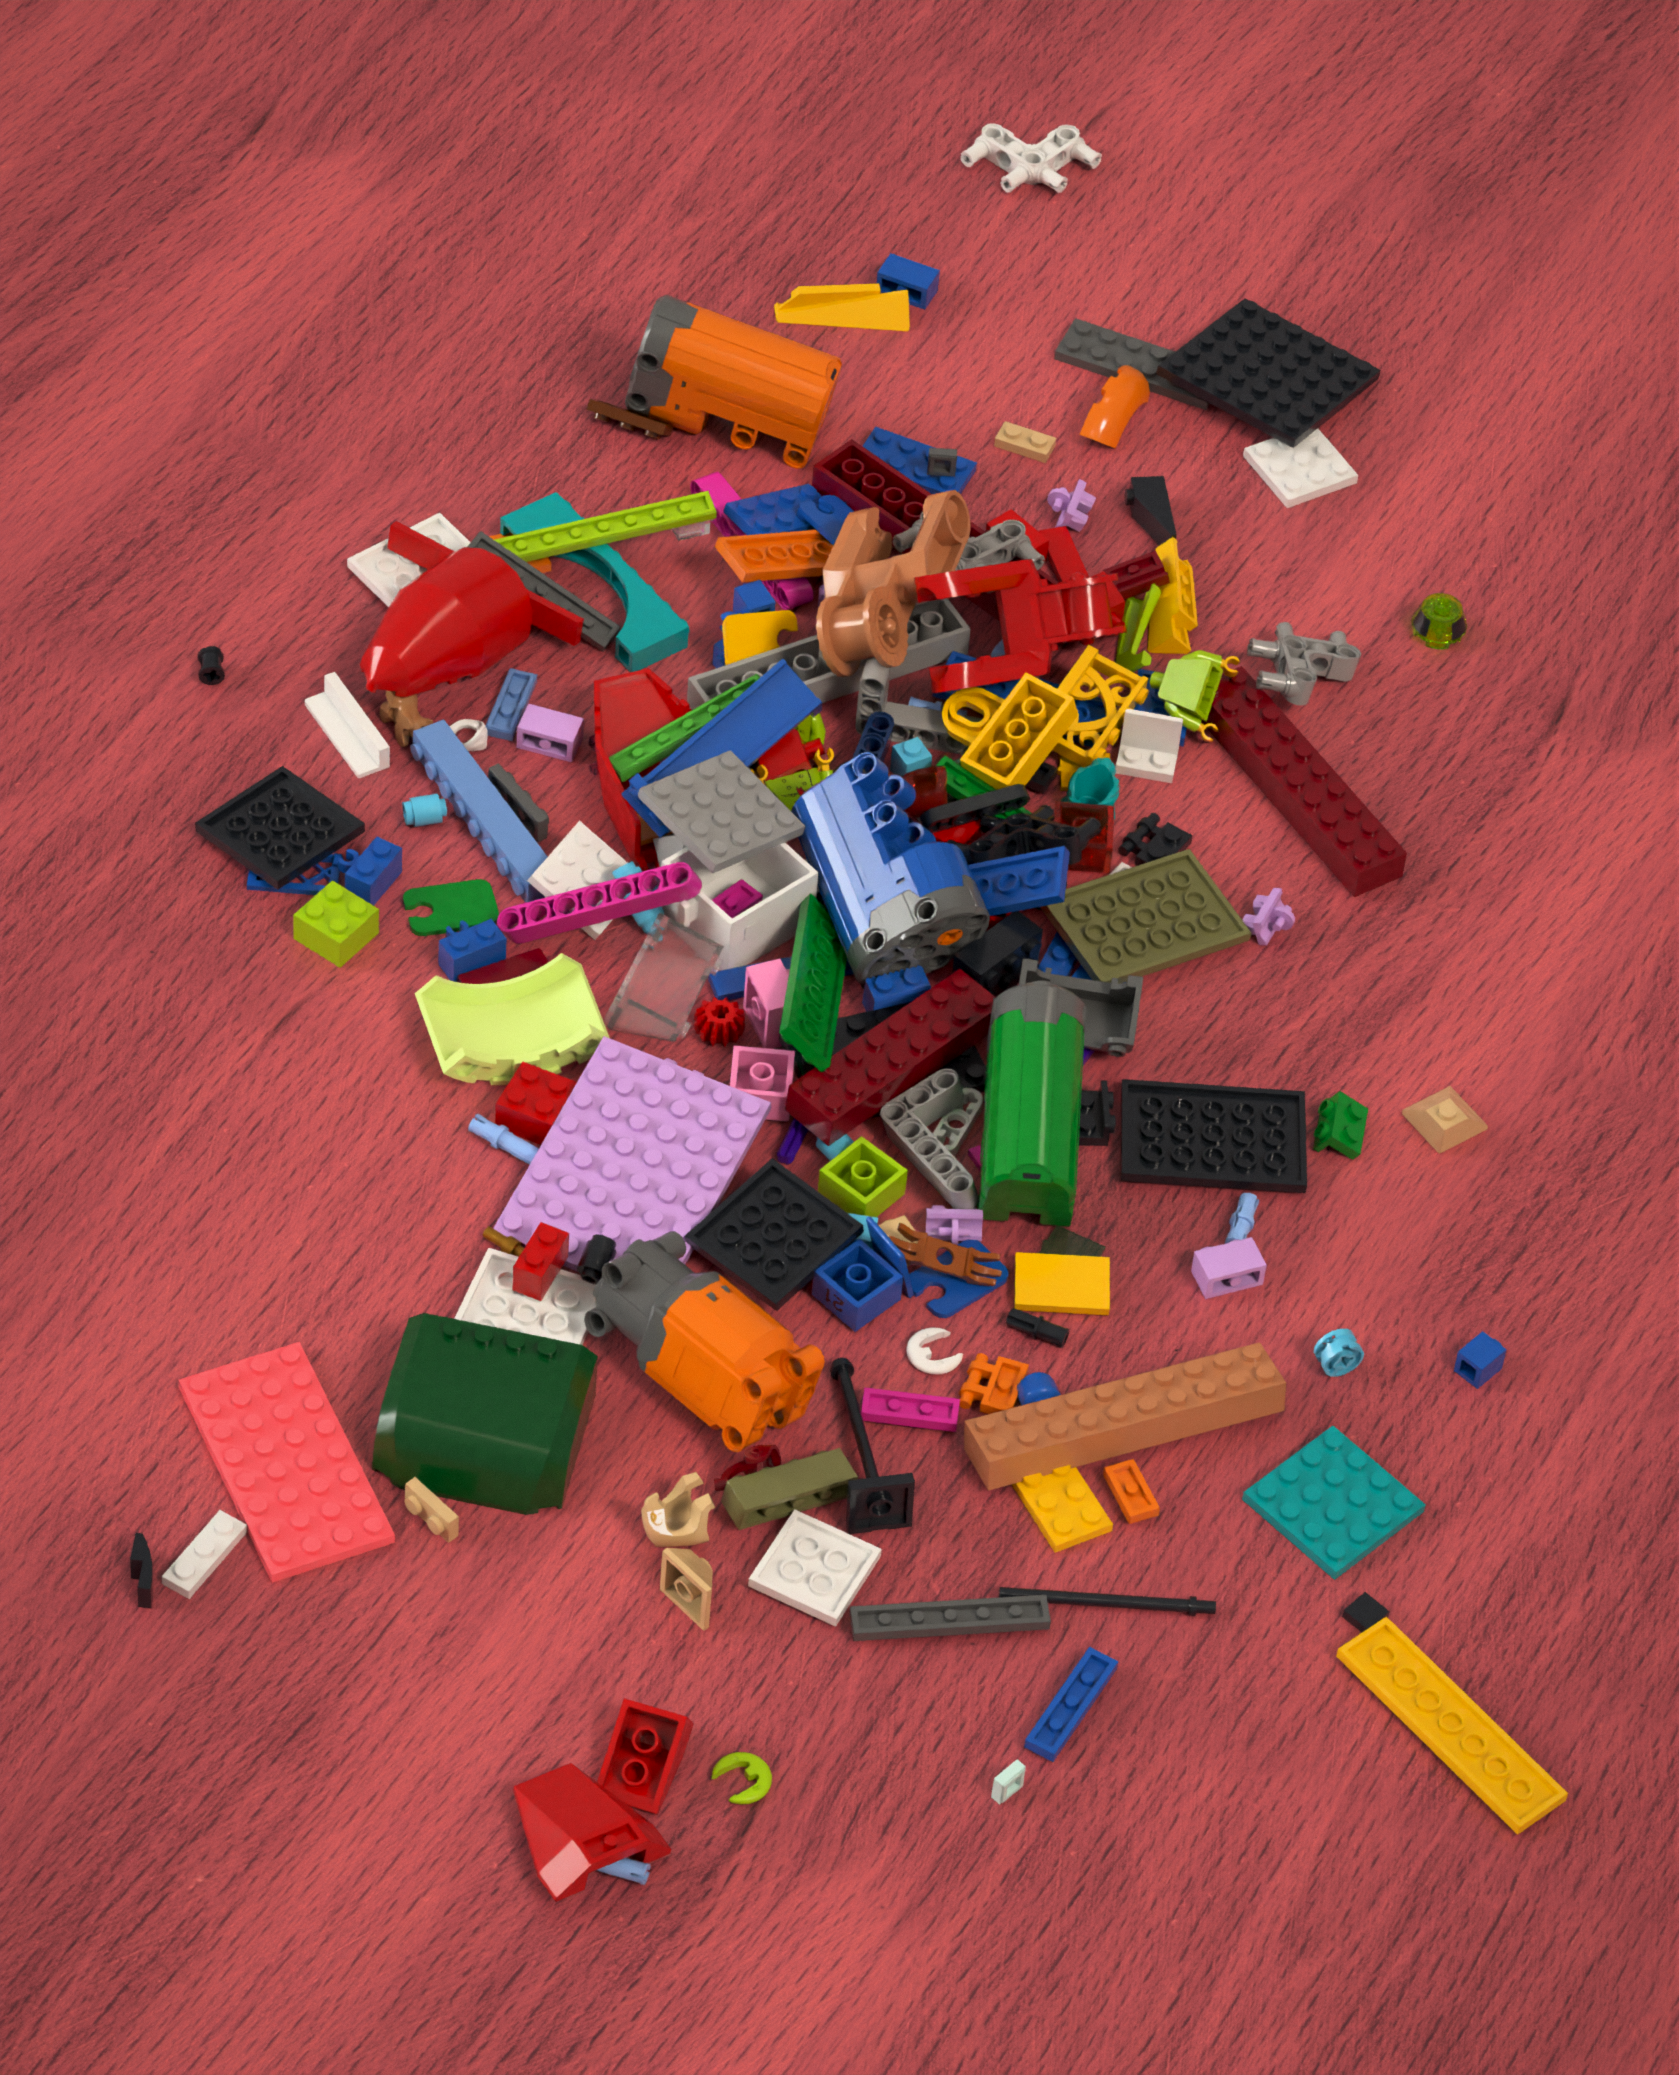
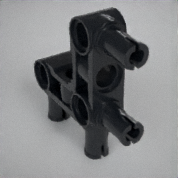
M1042 805L1032 814L1017 813L1005 819L985 814L980 821V826H983L981 831L985 833L968 845L955 842L954 840H948L946 843L958 846L962 850L968 865L1065 846L1070 852L1068 865H1072L1082 859V851L1085 850L1087 842L1101 833V829H1099L1101 824L1093 817L1088 818L1078 827L1054 822V816H1052L1054 814L1053 809L1048 805Z

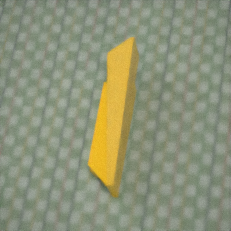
M879 283L798 286L791 292V298L784 303L774 304L775 317L778 323L909 331L910 328L908 290L881 293Z

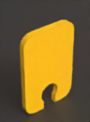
M789 610L728 615L722 624L725 665L780 647L777 642V636L781 630H786L787 632L798 631L796 615Z

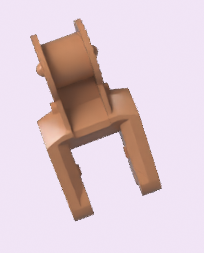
M956 490L936 493L926 497L923 505V522L910 552L893 556L890 559L887 558L891 554L892 535L891 532L884 531L879 527V508L863 509L850 512L847 515L823 568L825 598L820 602L816 616L819 649L832 673L839 677L852 676L857 672L861 660L875 657L881 665L887 668L899 666L904 661L907 655V641L909 637L907 623L915 604L918 603L914 577L955 571L969 539L971 530L969 511L965 500Z

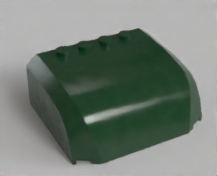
M428 1313L410 1317L391 1371L379 1414L372 1470L375 1472L379 1470L390 1478V1483L399 1489L405 1490V1484L416 1477L437 1497L524 1515L538 1513V1509L553 1506L562 1509L596 1396L598 1356L581 1344Z

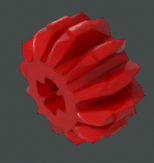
M715 996L711 1002L703 1000L700 1008H697L694 1014L695 1034L700 1035L702 1042L711 1041L712 1047L716 1043H721L726 1047L728 1041L737 1043L739 1036L743 1035L745 1030L744 1010L739 1008L738 1001L729 1003L727 996L723 1000H718Z

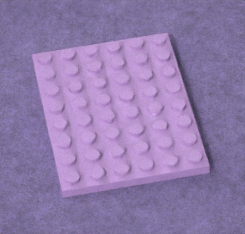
M603 1036L493 1229L506 1237L512 1236L522 1242L524 1248L540 1222L568 1232L569 1253L563 1266L577 1271V1266L587 1241L591 1240L592 1236L596 1234L607 1236L616 1242L615 1250L617 1253L615 1258L623 1255L627 1248L638 1239L644 1242L654 1240L670 1231L679 1233L685 1241V1235L717 1208L771 1110V1102ZM686 1241V1253L683 1257L679 1258L683 1264H686L694 1250Z

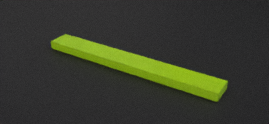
M709 491L494 540L525 562L716 519L717 512Z

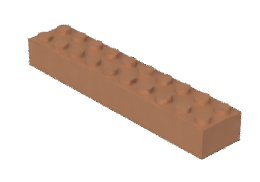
M1259 1342L965 1420L964 1450L989 1491L1023 1482V1477L1036 1473H1041L1042 1476L1052 1474V1469L1067 1465H1071V1468L1282 1412L1285 1410L1286 1382Z

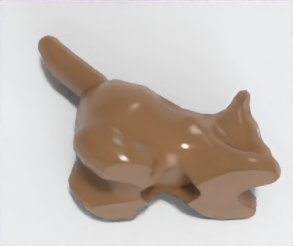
M386 691L385 695L388 701L383 702L380 707V719L384 723H395L397 742L401 747H406L409 743V737L413 738V731L433 724V720L421 717L419 714L417 694L399 697L395 696L394 691Z

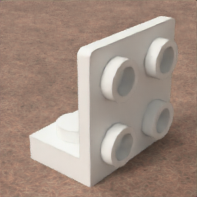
M1126 709L1115 768L1116 774L1172 783L1178 757L1183 719Z

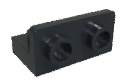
M1107 1080L1100 1081L1099 1091H1081L1079 1146H1108L1110 1133H1115V1115H1110V1110H1113L1114 1096L1113 1092L1108 1091Z

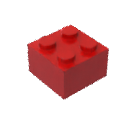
M522 1062L496 1102L495 1124L499 1126L504 1125L514 1135L541 1145L577 1082Z

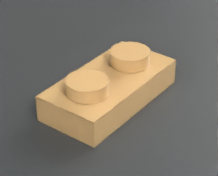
M1005 421L995 437L994 446L1046 463L1055 448L1056 438Z
M416 1477L405 1484L404 1501L407 1509L413 1515L421 1517L435 1535H440L448 1543L458 1537L459 1516Z

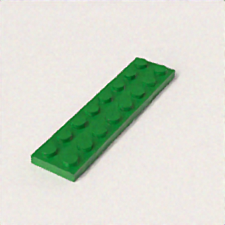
M810 893L800 905L779 1033L787 1044L793 1045L802 1054V1057L808 1064L814 1065L820 1072H823L831 1065L847 957L827 908Z

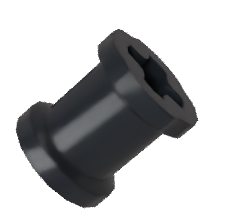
M215 646L202 648L197 655L198 661L201 664V669L198 673L200 681L207 685L221 683L225 677L224 669L221 667L224 654L220 648Z

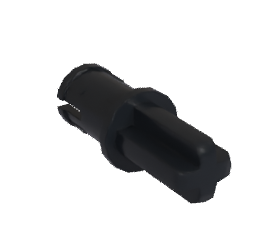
M1013 1308L1009 1311L1006 1318L1007 1326L1032 1335L1034 1340L1040 1338L1060 1348L1064 1347L1069 1336L1070 1329L1046 1321L1042 1315L1038 1318Z

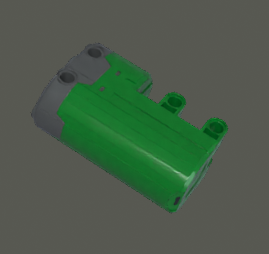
M1033 981L1013 986L997 997H993L987 1039L985 1113L980 1153L981 1179L978 1194L979 1203L977 1205V1209L983 1210V1220L1005 1222L1008 1221L1010 1212L1040 1214L1039 1223H1042V1225L1071 1226L1077 1185L1084 1031L1087 1005H1084L1082 1000L1073 992L1049 981Z

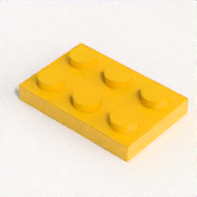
M1071 1465L1055 1468L1052 1469V1474L1042 1476L1041 1473L1023 1477V1482L1012 1484L1055 1553L1112 1531L1113 1523L1076 1467L1071 1468Z

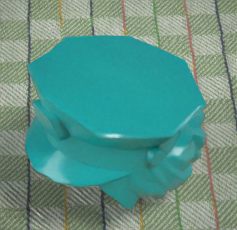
M1097 758L1092 761L1091 765L1078 768L1072 775L1068 785L1067 796L1061 799L1063 817L1074 827L1080 826L1088 818L1093 817L1100 822L1101 827L1099 829L1115 819V802L1120 794L1119 779L1115 777L1116 766L1110 758Z

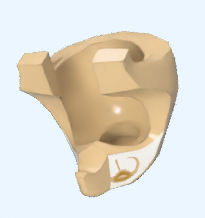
M697 1472L682 1476L673 1490L662 1501L659 1499L657 1492L645 1499L644 1506L641 1509L642 1521L647 1537L656 1547L694 1546L709 1542L707 1532L708 1513L711 1509L715 1508V1505L709 1493L693 1500L692 1503L691 1490L704 1484Z

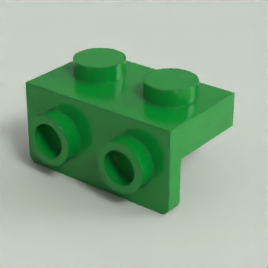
M1339 1091L1331 1098L1323 1100L1318 1108L1319 1119L1314 1131L1315 1141L1313 1149L1320 1152L1330 1145L1353 1160L1361 1154L1368 1108Z

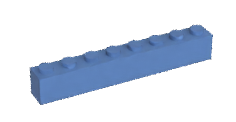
M443 719L414 730L413 744L410 746L414 759L422 763L429 779H434L439 786L443 798L449 799L456 815L459 818H463L466 822L470 834L478 838L485 854L493 858L500 874L506 876L511 882L514 893L517 896L520 895L525 903L546 898L527 880L548 856L446 721Z

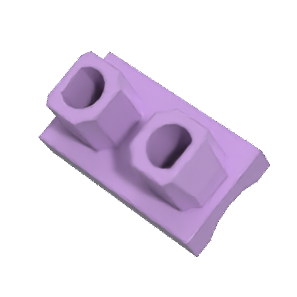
M1079 479L1074 491L1070 493L1064 487L1050 491L1047 498L1049 505L1055 512L1061 510L1055 527L1069 526L1080 532L1089 517L1086 514L1091 510L1096 497L1084 491L1087 484L1085 481Z
M1273 888L1269 896L1257 895L1253 901V910L1256 915L1245 914L1242 919L1251 931V935H1256L1258 945L1267 946L1275 931H1280L1281 929L1289 930L1295 923V916L1291 912L1292 908L1284 905L1281 901L1283 893L1281 888Z
M933 1205L931 1208H926L925 1233H928V1236L943 1241H951L952 1244L958 1245V1241H982L983 1210L976 1208L947 1209L943 1205Z

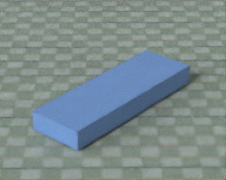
M509 669L485 725L488 736L513 741L517 726L537 684L538 674Z

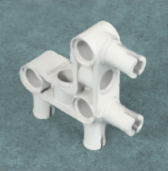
M992 123L985 125L982 128L981 135L976 138L974 144L961 153V161L965 166L971 167L977 161L986 158L1008 172L1009 174L1003 176L1000 182L1001 187L1006 192H1012L1013 189L1023 183L1031 185L1043 183L1054 189L1057 193H1061L1066 188L1068 179L1056 171L1073 159H1078L1090 166V168L1095 169L1101 162L1102 154L1087 146L1084 139L1079 136V129L1072 125H1061L1047 134V138L1038 144L1031 145L1016 138L1014 133L1003 128L1001 125Z

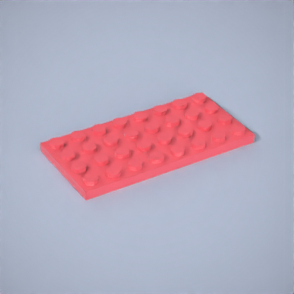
M300 1342L179 1379V1389L243 1523L247 1524V1532L272 1583L395 1543V1534Z

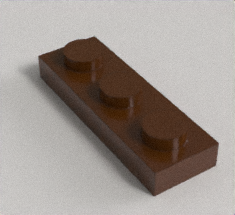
M590 399L587 410L595 412L594 418L610 422V418L619 420V426L635 431L636 427L645 429V435L660 439L661 435L671 436L673 425L596 399Z

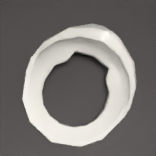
M463 719L450 726L455 734L463 728H471L477 731L468 742L462 743L467 751L486 749L488 731L482 721Z

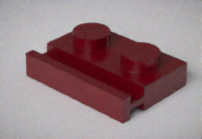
M1156 551L1103 570L1106 574L1118 573L1119 580L1112 582L1124 600L1149 591L1153 583L1158 587L1170 583L1168 573L1165 571Z

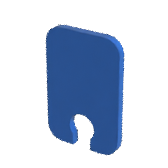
M834 495L821 496L818 500L832 514L819 511L811 500L801 502L798 512L834 546L847 515L854 511L843 500Z
M965 1240L958 1244L965 1248L973 1247L978 1251L991 1253L978 1240ZM946 1251L938 1256L937 1260L943 1265H949L952 1262V1256L949 1251ZM1000 1261L976 1262L980 1265L1002 1271L1000 1277H987L996 1280L995 1286L968 1284L964 1279L923 1266L910 1273L909 1276L915 1297L923 1294L924 1290L929 1286H938L944 1290L945 1295L942 1298L933 1299L928 1302L926 1308L936 1317L948 1318L1005 1284L1008 1280V1269Z

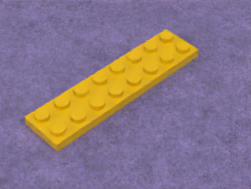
M1387 1617L1338 1648L1336 1657L1517 1835L1566 1801L1568 1793Z

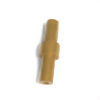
M490 1226L483 1233V1237L499 1246L501 1252L519 1257L524 1250L522 1242L512 1236L506 1237Z

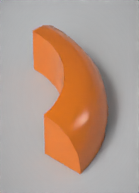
M1129 365L1119 367L1117 370L1119 375L1116 378L1110 376L1101 389L1102 400L1098 401L1097 404L1093 403L1079 435L1116 449L1130 418L1139 406L1148 402L1150 395L1149 384L1143 373Z

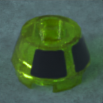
M1434 593L1427 596L1415 610L1411 619L1414 636L1418 635L1419 638L1426 641V647L1433 649H1449L1450 644L1461 641L1462 636L1465 635L1467 630V622L1462 604L1457 598L1445 593Z

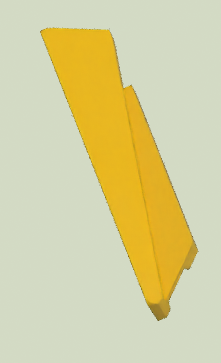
M1174 537L1158 546L1155 550L1165 571L1168 573L1170 583L1159 587L1161 595L1150 618L1147 651L1150 653L1188 654L1191 652L1187 630L1190 632L1198 626L1193 568L1188 559L1182 561L1178 557V542Z

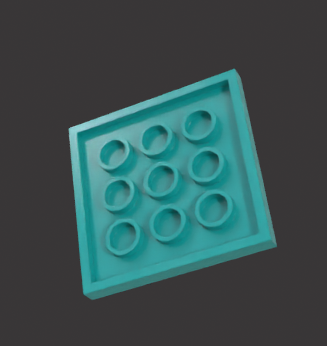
M1331 1426L1245 1490L1242 1497L1246 1504L1334 1580L1421 1515L1426 1505L1334 1426Z

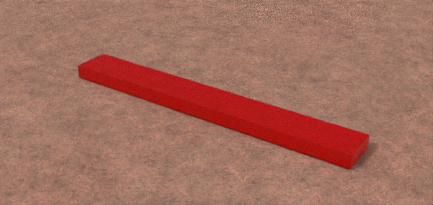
M397 521L390 525L387 549L426 569L431 568L443 558L455 552ZM527 589L533 610L532 625L573 646L577 645L580 642L584 619Z

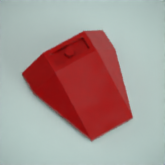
M572 1763L515 1785L513 1788L537 1877L555 1902L585 1890L589 1873L633 1854L638 1861L643 1863H650L671 1854L672 1849L651 1822Z

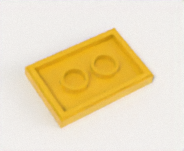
M1016 1252L1014 1308L1020 1311L1109 1315L1110 1257Z

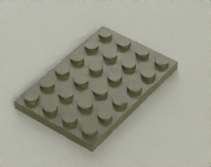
M1190 849L1068 888L1065 891L1064 902L1040 907L1090 978L1111 983L1112 978H1117L1118 984L1128 981V975L1142 977L1247 942L1252 934Z

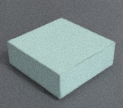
M1018 1759L994 1778L991 1798L999 1805L1023 1787L1026 1766Z

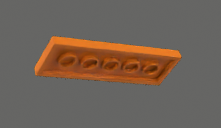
M817 530L718 537L715 548L743 583L757 580L766 581L823 576V568L833 545Z

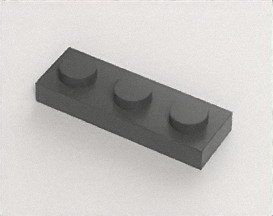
M499 763L489 767V780L536 842L547 839L549 817L546 811L539 808L532 801L530 794L526 790H522L516 783L513 775L510 772H506Z

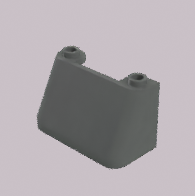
M1023 958L1018 985L1033 981H1049L1073 992L1082 1000L1084 1005H1087L1084 1048L1106 1051L1109 1055L1115 1057H1124L1126 1053H1130L1133 1050L1144 977L1128 975V981L1118 984L1117 978H1112L1111 983L1051 974L1052 968L1047 967L1045 972L1038 969L1037 960Z

